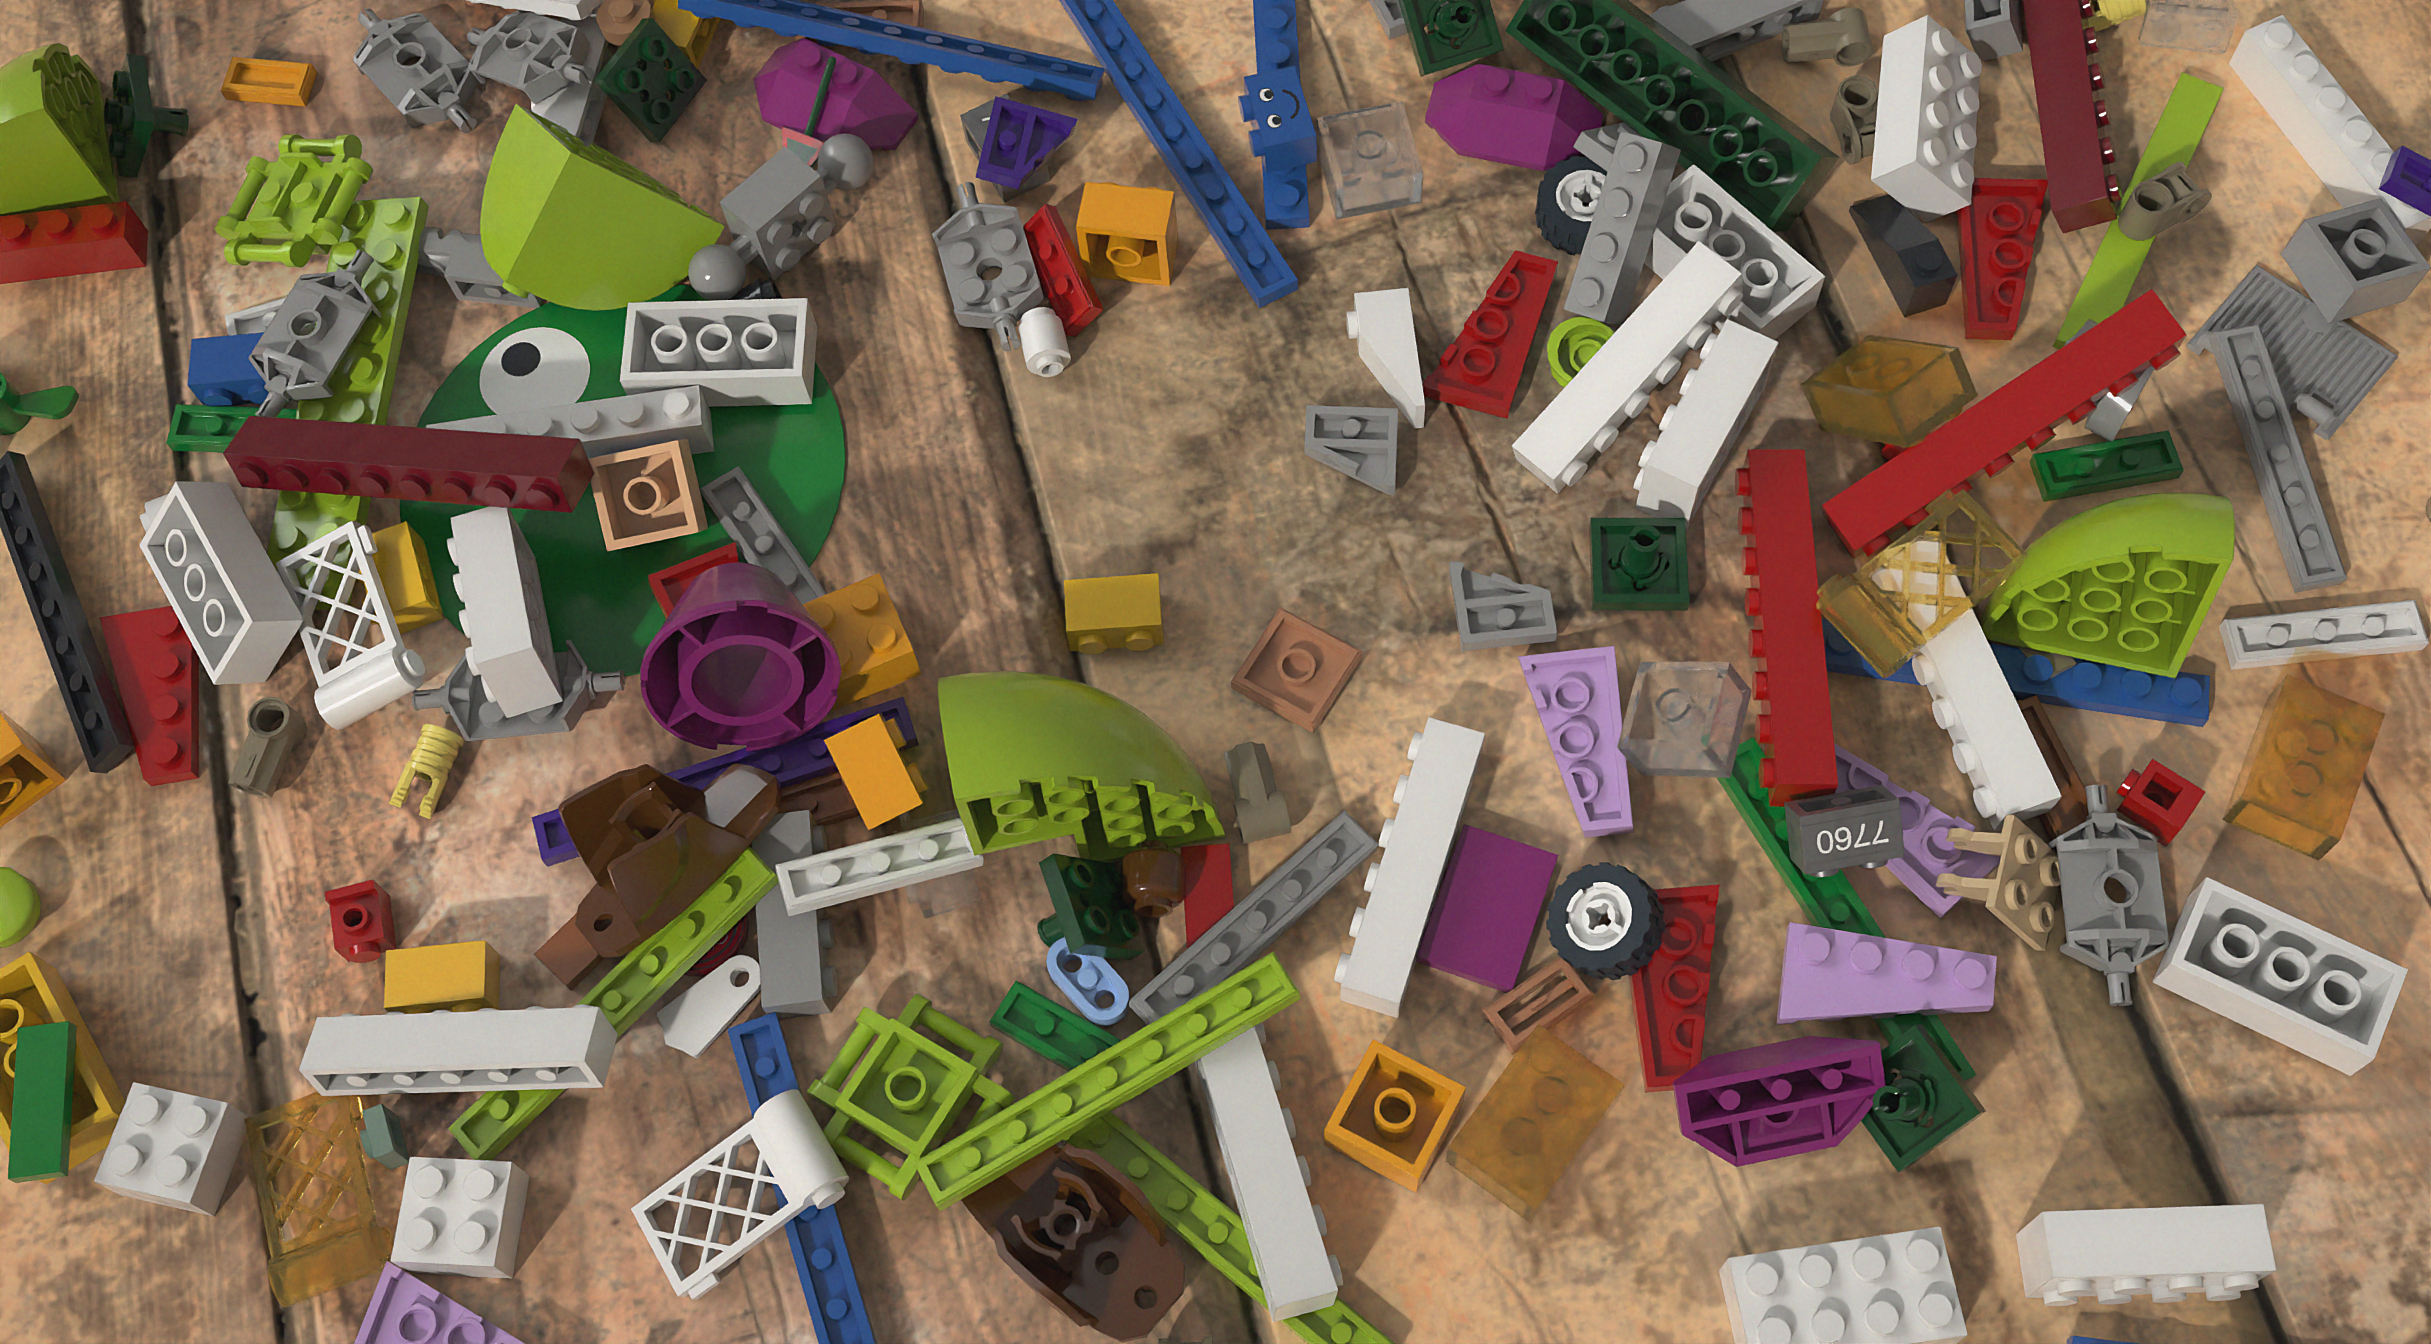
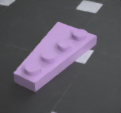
M1790 922L1786 929L1776 1025L1795 1024L1796 1021L1820 1019V1022L1842 1021L1843 1018L1872 1016L1875 1019L1894 1017L1895 1014L1909 1013L1936 1015L1989 1011L1994 1001L1997 956Z
M386 1261L354 1344L525 1343Z

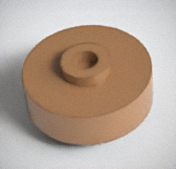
M605 0L599 6L596 14V20L604 38L618 46L624 43L643 18H653L655 21V15L648 0Z

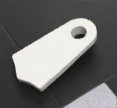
M734 956L657 1012L665 1044L684 1051L696 1059L699 1058L760 991L759 963L749 956ZM748 972V982L742 987H736V977L740 973Z

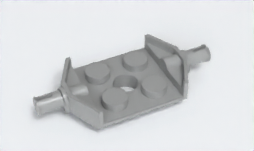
M364 9L367 17L361 11L358 15V21L368 30L369 34L354 54L353 61L362 75L366 74L403 114L408 125L413 128L451 119L463 133L470 132L468 126L473 130L476 127L477 121L464 107L479 81L470 71L469 62L422 13H413L387 21L385 18L380 20L372 9ZM415 56L420 58V60L414 65H403V63L410 57Z
M517 10L512 14L505 15L495 27H490L487 31L474 27L471 29L474 33L468 32V42L473 46H477L469 62V69L481 84L486 82V77L524 91L531 101L537 104L567 86L571 81L588 86L590 85L589 81L593 82L594 80L593 70L582 66L591 43L580 28L538 15L534 12Z
M965 182L968 197L962 184L956 188L962 208L932 234L939 251L955 308L954 314L959 325L995 329L996 333L998 332L1001 348L1004 351H1011L1008 340L1009 336L1013 348L1016 350L1021 344L1015 329L1018 326L1017 322L1024 313L1035 308L1044 298L1023 225L1016 207L979 203L975 185L971 182ZM997 267L1002 269L1001 274L996 279L990 281L981 279L982 273L988 268Z
M357 250L345 271L338 268L336 272L304 274L297 279L248 358L265 381L266 385L264 388L269 392L258 412L255 413L256 416L277 418L285 403H289L290 400L302 401L333 396L334 392L327 386L330 377L370 312L377 318L382 316L381 312L361 287V280L375 261L371 255ZM317 321L316 328L311 333L300 336V331L304 325Z
M566 640L568 651L554 653L562 702L506 718L497 701L492 703L488 701L482 685V675L474 676L472 674L466 654H464L446 679L445 686H441L439 689L414 690L412 692V705L416 711L442 707L446 714L452 715L466 741L569 732L575 728L591 700L597 699V692L623 691L625 689V677L622 670L603 673L589 671L572 641Z
M2090 785L2085 787L2088 807L2086 822L2048 843L2050 848L2057 847L2067 943L2060 946V952L2098 971H2104L2108 981L2109 1005L2127 1006L2133 1004L2129 974L2135 972L2134 967L2169 947L2157 841L2154 835L2118 819L2116 813H2109L2107 785ZM2107 878H2114L2123 884L2126 890V899L2123 903H2116L2106 895L2104 882Z

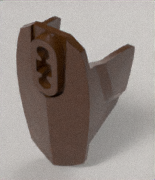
M734 763L700 790L670 777L648 764H644L637 768L619 771L563 801L558 809L563 824L582 861L596 881L594 887L578 905L575 923L576 927L595 951L603 958L620 957L659 932L697 900L741 855L779 811L781 802V785L779 780L765 770L750 765Z
M1069 1143L1063 1147H1058L1054 1144L961 1199L978 1223L994 1240L998 1256L1037 1295L1079 1327L1090 1326L1101 1334L1121 1343L1145 1338L1184 1294L1186 1267L1165 1237L1167 1225L1141 1189L1092 1150L1075 1148ZM1108 1258L1118 1260L1116 1271L1109 1275L1101 1273L1100 1268L1103 1261ZM1138 1291L1155 1293L1157 1295L1155 1305L1149 1309L1140 1308L1137 1296Z

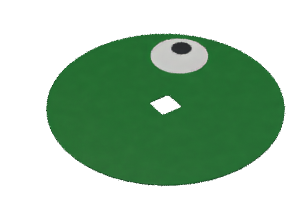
M675 285L666 292L645 302L710 300L700 296L691 286ZM549 302L516 318L474 348L453 369L430 400L417 427L426 428V425L627 396L620 382L628 307L612 310H584ZM816 362L814 367L812 404L709 407L712 420L714 451L692 454L699 489L739 466L809 568L826 541L838 511L844 485L846 460L844 431L838 406L830 386ZM591 481L572 513L510 508L536 558L554 653L568 651L566 640H571L589 671L603 673L622 670L624 676L640 674L645 652L666 621L649 585L648 575L734 543L702 495L701 498L709 529L611 551L606 549ZM400 499L401 523L407 521L424 540L443 615L465 635L459 618V611L466 609L465 602L460 600L453 582V575L460 572L459 567L455 566L447 545V539L453 538L450 518L489 506ZM736 547L739 563H747Z

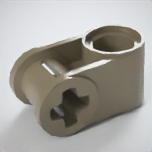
M1860 75L1850 76L1840 83L1830 112V120L1839 138L1843 156L1849 165L1859 163L1863 157L1872 156L1874 150L1878 90L1873 81Z
M2176 162L2161 173L2134 187L2119 215L2118 226L2122 233L2131 239L2142 241L2151 239L2173 225L2194 217L2209 203L2212 194L2208 189H2200L2186 174L2187 167L2183 162Z

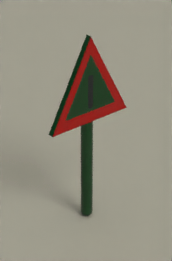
M833 56L828 58L804 134L782 126L783 147L785 146L811 168L817 163L820 148L824 144L823 141L812 138L836 65L837 60Z

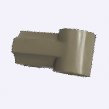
M1849 7L1841 9L1832 14L1828 20L1783 25L1781 33L1782 54L1784 61L1788 63L1834 58L1838 65L1851 67L1867 61L1873 54V45L1866 15L1859 8Z
M266 697L254 703L248 711L247 724L250 731L228 784L250 795L272 798L290 752L302 744L306 737L307 727L303 718L283 700L277 697ZM284 718L281 726L278 729L271 731V727L274 724V722H276L278 719Z
M1251 741L1236 745L1232 750L1225 752V762L1236 801H1233L1234 811L1243 844L1291 833L1285 799L1282 791H1277L1265 744H1257Z

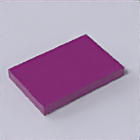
M1464 824L1420 945L1416 962L1505 993L1513 990L1558 855Z

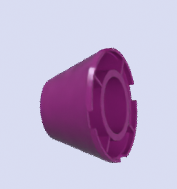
M749 563L722 564L698 575L688 586L651 641L643 657L640 669L641 692L645 705L650 714L664 729L688 743L703 748L717 750V744L746 745V752L782 745L814 728L833 707L838 697L837 689L841 675L838 651L825 630L775 573L764 567Z

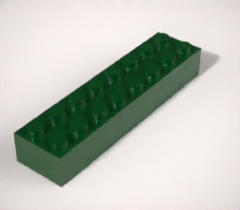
M1524 0L1505 32L1644 138L1680 149L1678 164L1686 170L1693 164L1697 166L1773 232L1789 230L1839 158V156L1629 0Z

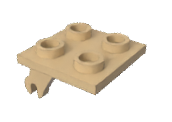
M2005 815L2002 833L1972 832L1963 828L1949 829L1946 841L1954 842V848L2000 856L1996 879L1968 878L1950 873H1942L1937 877L1936 886L1944 887L1943 892L1949 895L1987 901L1985 907L2034 950L2045 951L2048 933L2054 925L2053 909L2058 886L2061 884L2057 853L2015 815Z

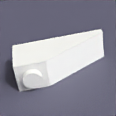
M1408 288L1354 293V311L1346 312L1348 338H1357L1360 358L1414 429L1424 428L1425 400Z

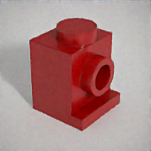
M2152 758L2142 773L2132 768L2116 791V794L2124 798L2117 811L2160 837L2158 842L2167 847L2183 828L2206 791Z
M369 880L325 892V901L329 904L334 949L348 962H371L380 958L381 953H385L386 950L397 949L390 895L377 882Z

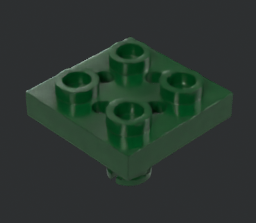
M1398 0L1421 77L1504 50L1490 0ZM1448 1V4H1446V5H1444V6H1442V7L1440 6V5H1442L1443 3H1445V2ZM1426 23H1428V31H1432L1434 29L1433 34H1427L1425 32L1424 26ZM1458 38V40L1454 41V46L1460 45L1458 49L1451 47V39Z
M643 18L594 80L650 142H660L707 81L653 18ZM664 60H667V61H668V64H669L668 70H665V69L663 68V67H666V63L663 62ZM666 90H668V91L670 92V95H671L670 100L667 99V98H668V94L665 93Z
M126 53L121 71L115 70L113 75L112 89L114 95L112 99L106 98L104 121L112 126V132L109 137L110 157H114L117 160L119 176L137 177L152 131L186 136L189 116L187 115L188 110L186 108L153 106L145 56Z
M1590 518L1589 543L1592 610H1688L1690 598L1685 518ZM1610 563L1613 567H1616L1619 563L1621 568L1612 570L1608 564ZM1637 583V588L1645 586L1646 589L1644 591H1636L1633 585Z
M1055 853L1039 862L1056 911L1054 914L1038 922V934L1044 944L1051 948L1056 941L1065 938L1069 952L1072 954L1132 960L1145 952L1139 936L1140 927L1138 921L1121 897V875L1115 869L1113 863Z
M1920 1024L1913 1026L1881 1050L1886 1086L1879 1088L1875 1092L1873 1105L1861 1122L1897 1172H1902L1984 1114L1986 1110L1923 1025ZM1892 1069L1899 1070L1902 1078L1895 1080L1897 1074L1896 1072L1890 1073ZM1931 1075L1937 1079L1938 1086L1936 1089L1934 1087V1081L1932 1079H1927L1928 1076ZM1933 1116V1125L1931 1127L1925 1126V1124H1928L1930 1122V1118Z

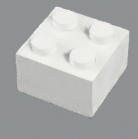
M133 1082L94 1182L121 1196L215 1217L252 1118L226 1102Z
M410 1157L391 1262L411 1274L512 1279L530 1176L513 1162Z

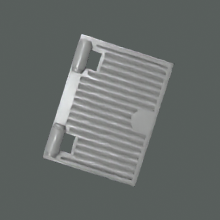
M2258 265L2253 268L2186 345L2189 350L2198 356L2205 349L2214 354L2209 341V337L2214 331L2259 323L2291 417L2294 419L2301 412L2319 425L2314 430V433L2325 440L2330 439L2398 358L2397 355L2343 320L2329 324L2312 300Z

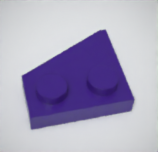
M995 96L975 178L1019 189L1074 133L1077 119Z

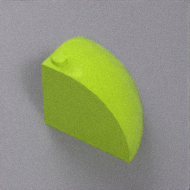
M55 43L28 51L0 68V216L120 202L113 157H110L109 133L107 124L104 121V102L101 84L98 77L78 54L71 56L66 45Z
M516 104L505 125L492 159L484 189L480 218L483 253L488 264L503 280L502 287L522 298H527L529 293L547 301L575 309L612 310L628 307V303L645 302L677 285L688 276L689 264L694 254L701 248L716 243L725 226L706 211L692 203L690 207H687L688 203L679 197V193L594 143L590 144L589 147L583 145L584 141L569 133L566 128Z
M2155 493L2107 502L2066 519L2029 545L2003 574L1995 586L1981 617L1980 626L1986 639L2176 678L2233 561L2235 520L2232 503L2228 497L2209 494Z

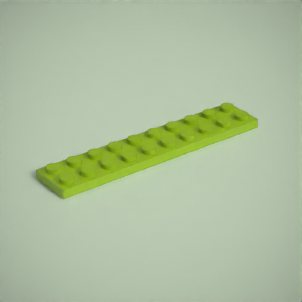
M421 197L353 201L341 225L343 234L339 242L331 247L326 273L336 272L338 268L345 271L357 250L371 255L375 261L361 280V287L381 312L382 316L377 318L370 312L330 377L327 386L334 392L333 396L299 401L295 419L386 425L419 259V240L421 232L425 228L429 205ZM280 490L267 549V555L276 571H278L277 562L348 522L355 521L360 523L361 526L366 525L371 497ZM350 539L339 545L332 564L347 568L353 553ZM310 561L295 569L300 587L309 589L318 565L317 563ZM330 569L320 595L335 600L344 573ZM352 592L350 594L347 605H350ZM318 600L315 610H331L332 605Z

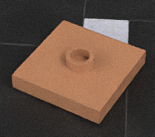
M1280 607L1231 680V689L1314 733L1362 659V651Z

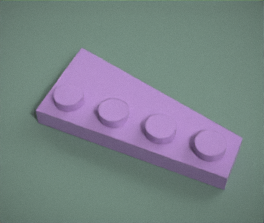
M1608 646L1518 656L1520 666L1584 838L1634 833L1615 647Z
M1834 743L1838 775V787L1835 793L1883 785L1899 799L1905 857L1889 859L1885 866L1941 919L1964 897L1944 893V887L1936 886L1938 875L1950 873L1961 877L1985 879L1999 866L2001 857L1954 848V842L1946 841L1948 830L1951 828H1963L1975 832V826L1958 816L1953 819L1928 804L1930 802L1928 798L1914 790L1909 793L1889 781L1887 774Z

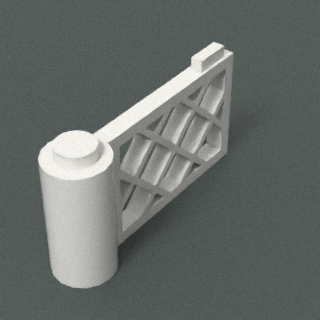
M355 521L348 522L276 563L281 580L304 619L299 627V632L319 687L314 695L316 707L325 722L337 730H342L420 688L423 684V674L425 673V666L420 656L415 651L407 650L404 647L372 558V554L378 552L370 527L366 525L361 526L360 523ZM350 539L353 553L347 568L332 564L339 545ZM311 561L318 565L307 590L300 587L295 569ZM330 569L344 573L335 600L320 595ZM356 579L365 581L368 590L361 610L347 605ZM318 600L332 605L323 631L314 627L311 618ZM344 610L359 615L349 641L335 636ZM374 620L380 623L385 641L369 649L361 645L370 621ZM332 641L347 646L340 666L329 670L326 657Z
M793 1089L782 1092L766 1101L757 1109L751 1121L632 1207L631 1210L677 1296L686 1297L690 1295L692 1300H698L721 1283L717 1273L806 1208L816 1205L817 1209H823L841 1199L845 1194L843 1187L848 1183L849 1176L799 1090ZM753 1138L760 1151L755 1173L735 1170L739 1147ZM724 1159L722 1167L715 1166L717 1163ZM768 1168L774 1177L767 1176ZM708 1170L721 1173L714 1203L694 1199L698 1178ZM733 1175L754 1179L747 1210L726 1206ZM765 1182L778 1184L788 1201L787 1205L773 1215L758 1213ZM683 1189L682 1197L675 1195ZM667 1200L680 1203L673 1233L661 1231L651 1213ZM692 1205L712 1209L706 1240L685 1236ZM724 1212L745 1216L741 1237L731 1246L717 1243ZM757 1219L765 1220L755 1227ZM666 1239H671L670 1247ZM683 1242L704 1246L699 1269L686 1278L679 1265ZM716 1249L723 1251L714 1257Z

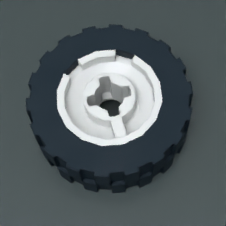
M1573 156L1569 160H1561L1556 163L1553 169L1549 168L1544 175V180L1540 181L1535 214H1537V227L1542 231L1541 235L1545 240H1549L1557 250L1562 249L1567 252L1566 254L1574 256L1575 254L1581 255L1607 175L1606 170L1588 157ZM1582 203H1589V207L1582 206Z
M1599 862V865L1595 866L1588 864L1583 866L1582 870L1569 874L1566 877L1567 880L1562 885H1558L1554 891L1555 896L1552 902H1549L1547 909L1549 911V919L1546 920V928L1550 931L1551 937L1549 940L1552 946L1559 951L1557 954L1579 971L1603 980V978L1619 980L1622 976H1632L1637 973L1638 969L1643 965L1647 966L1652 960L1651 957L1654 952L1659 950L1662 944L1660 940L1662 932L1665 933L1666 923L1663 921L1665 911L1663 905L1657 899L1659 896L1655 890L1626 867L1618 864L1616 867L1609 862ZM1608 914V918L1611 920L1608 927L1604 924L1599 926L1601 917Z

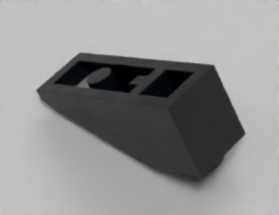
M1889 194L1850 206L1849 213L1903 316H1911L1946 305L1957 278V273L1939 239L1904 205Z

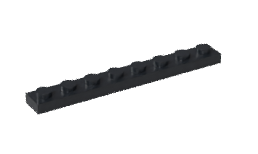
M7 451L0 459V528L90 772L107 774L135 745L25 455Z

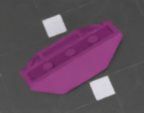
M805 38L777 48L753 78L762 120L781 130L783 126L804 134L828 58L831 56L835 57L837 60L812 136V138L823 142L834 135L846 133L863 139L871 150L883 148L884 151L896 150L919 119L918 114L875 70Z
M1477 64L1435 82L1425 115V123L1431 129L1434 128L1438 135L1458 155L1540 171L1552 169L1556 163L1561 160H1569L1573 156L1587 157L1573 146L1582 131L1601 128L1603 114L1563 79Z
M1806 1036L1709 1056L1672 1082L1681 1134L1735 1167L1838 1146L1872 1107L1875 1092L1879 1088L1886 1086L1881 1049L1877 1041Z

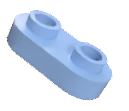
M1065 938L1059 939L1051 946L1046 958L1050 977L1090 1022L1099 1026H1110L1121 1021L1130 1008L1129 990L1124 980L1103 957L1070 953ZM1070 960H1079L1082 966L1077 972L1070 973L1064 969L1066 963ZM1101 996H1112L1115 1000L1111 1007L1103 1009L1096 1005L1097 1000Z

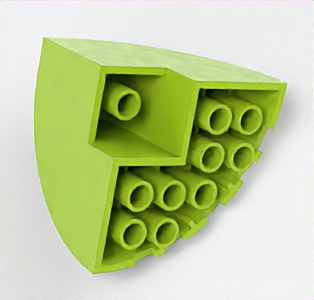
M980 672L938 679L940 716L954 800L974 855L1074 834L1080 858L1110 863L1123 860L1127 853L1139 849V844L1144 841H1162L1168 844V849H1174L1226 837L1216 803L1208 786L1185 751L1152 719L1120 698L1078 681L1032 672Z

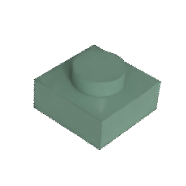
M383 1104L363 1110L362 1114L366 1129L360 1131V1137L367 1156L370 1159H376L390 1170L408 1164L410 1158L399 1116Z

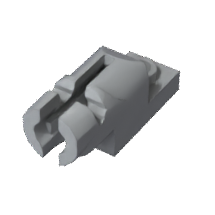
M425 227L422 230L419 240L417 272L430 273L445 278L458 300L538 308L543 305L544 299L529 293L527 298H522L502 287L503 280L491 268L485 258L481 244V235L461 233L460 230H450V233L443 238V230L441 228Z

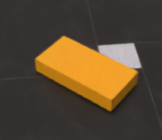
M232 57L220 91L226 100L306 107L317 71L311 63Z

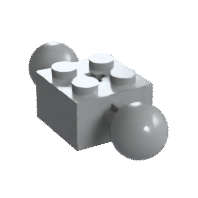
M843 133L830 137L820 148L817 161L818 169L816 171L784 146L720 201L734 241L729 246L722 244L707 245L694 254L688 268V276L693 289L700 296L710 301L728 300L743 288L746 280L745 266L749 262L774 281L785 271L793 269L803 255L816 244L824 242L832 230L837 227L827 195L835 188L840 190L859 188L870 178L874 167V158L867 143L853 134Z

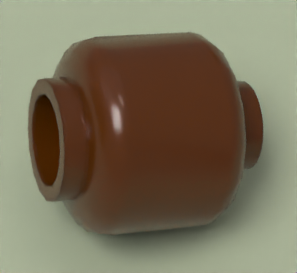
M1156 840L1144 841L1139 844V849L1127 853L1121 862V897L1124 903L1133 908L1134 913L1138 916L1160 918L1170 915L1173 912V908L1179 906L1185 899V862L1183 857L1176 851L1168 849L1167 843Z

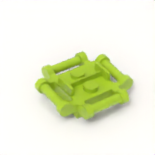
M285 134L278 143L280 156L276 162H269L257 156L251 157L245 168L247 176L227 215L221 216L214 228L217 234L229 240L224 248L227 262L231 265L246 266L251 262H280L287 267L302 268L308 263L312 254L328 255L332 245L337 244L343 234L341 225L353 201H355L362 184H366L373 173L371 165L359 159L362 153V144L356 135L341 134L336 139H304L298 134ZM317 156H334L332 162H322ZM257 195H258V199L256 200V202H255V204H254V206H253V208H252V210H251V212H250V214H249L247 220L245 221V219H246V217H247V215H248V213H249V211H250V209H251V207H252V205H253V203H254V201H255V199H256V197H257Z
M920 994L912 997L897 1020L893 1018L888 1020L875 1011L863 1007L855 1019L858 1023L857 1027L820 1081L815 1079L807 1091V1094L814 1100L836 1111L823 1130L834 1152L890 1186L889 1193L903 1201L911 1194L919 1180L920 1174L914 1162L938 1148L973 1092L985 1100L963 1133L1008 1108L1015 1100L1014 1095L984 1077L987 1070L998 1060L1004 1043L990 1035L983 1038L932 1008V1001ZM922 1024L974 1056L968 1063L914 1030ZM875 1035L879 1036L842 1093L838 1092ZM853 1122L908 1155L901 1168L848 1137L847 1131Z

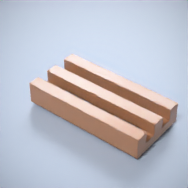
M1559 957L1482 1011V1016L1487 1023H1491L1495 1034L1499 1039L1502 1038L1507 1044L1506 1048L1511 1055H1514L1593 1000L1594 993L1575 968ZM1561 972L1567 977V979L1506 1021L1501 1018L1500 1014ZM1573 988L1578 991L1573 997L1515 1036L1512 1032Z

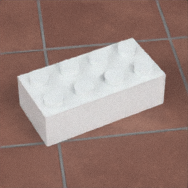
M1929 15L1884 35L1871 181L1924 222H1929L1971 205L1972 184L1974 182V152L1977 144L1976 124L1977 111L1979 109V81L1982 72L1981 59H1979L1978 55L1966 48L1952 36L1948 29L1940 26Z
M1693 164L1670 182L1644 263L1664 280L1695 244L1700 241L1741 272L1743 298L1732 313L1728 316L1721 314L1713 323L1716 327L1722 330L1728 319L1775 340L1816 306L1825 276L1697 166Z
M808 298L628 303L620 382L627 396L699 385L708 407L812 404L817 325Z
M1728 319L1719 335L1710 333L1700 353L1699 358L1703 360L1698 370L1693 368L1689 370L1679 391V394L1683 396L1678 405H1669L1659 426V430L1662 433L1657 442L1650 440L1642 453L1638 464L1642 468L1633 486L1634 489L1639 491L1635 509L1655 518H1685L1687 531L1765 389L1778 347V341Z
M176 481L139 546L213 684L265 682L304 619L228 483Z
M489 506L450 518L453 538L447 539V545L455 566L459 567L460 572L453 575V582L460 600L465 602L466 608L459 611V618L463 631L468 639L471 638L472 644L471 647L465 648L466 659L474 676L482 675V685L490 703L497 701L506 718L562 702L563 699L536 558L510 508Z
M2206 877L2188 896L2170 938L2169 947L2165 950L2152 982L2352 1076L2374 1060L2408 969Z
M2264 1204L2045 1211L2040 1213L2016 1234L2025 1297L2043 1298L2045 1306L2078 1303L2077 1297L2097 1296L2099 1304H2122L2131 1302V1295L2152 1294L2153 1302L2169 1303L2187 1299L2186 1293L2206 1292V1297L2209 1301L2233 1300L2241 1297L2240 1291L2258 1288L2259 1280L2276 1271Z
M1940 1227L1731 1257L1725 1261L1719 1270L1735 1344H1957L1968 1335Z

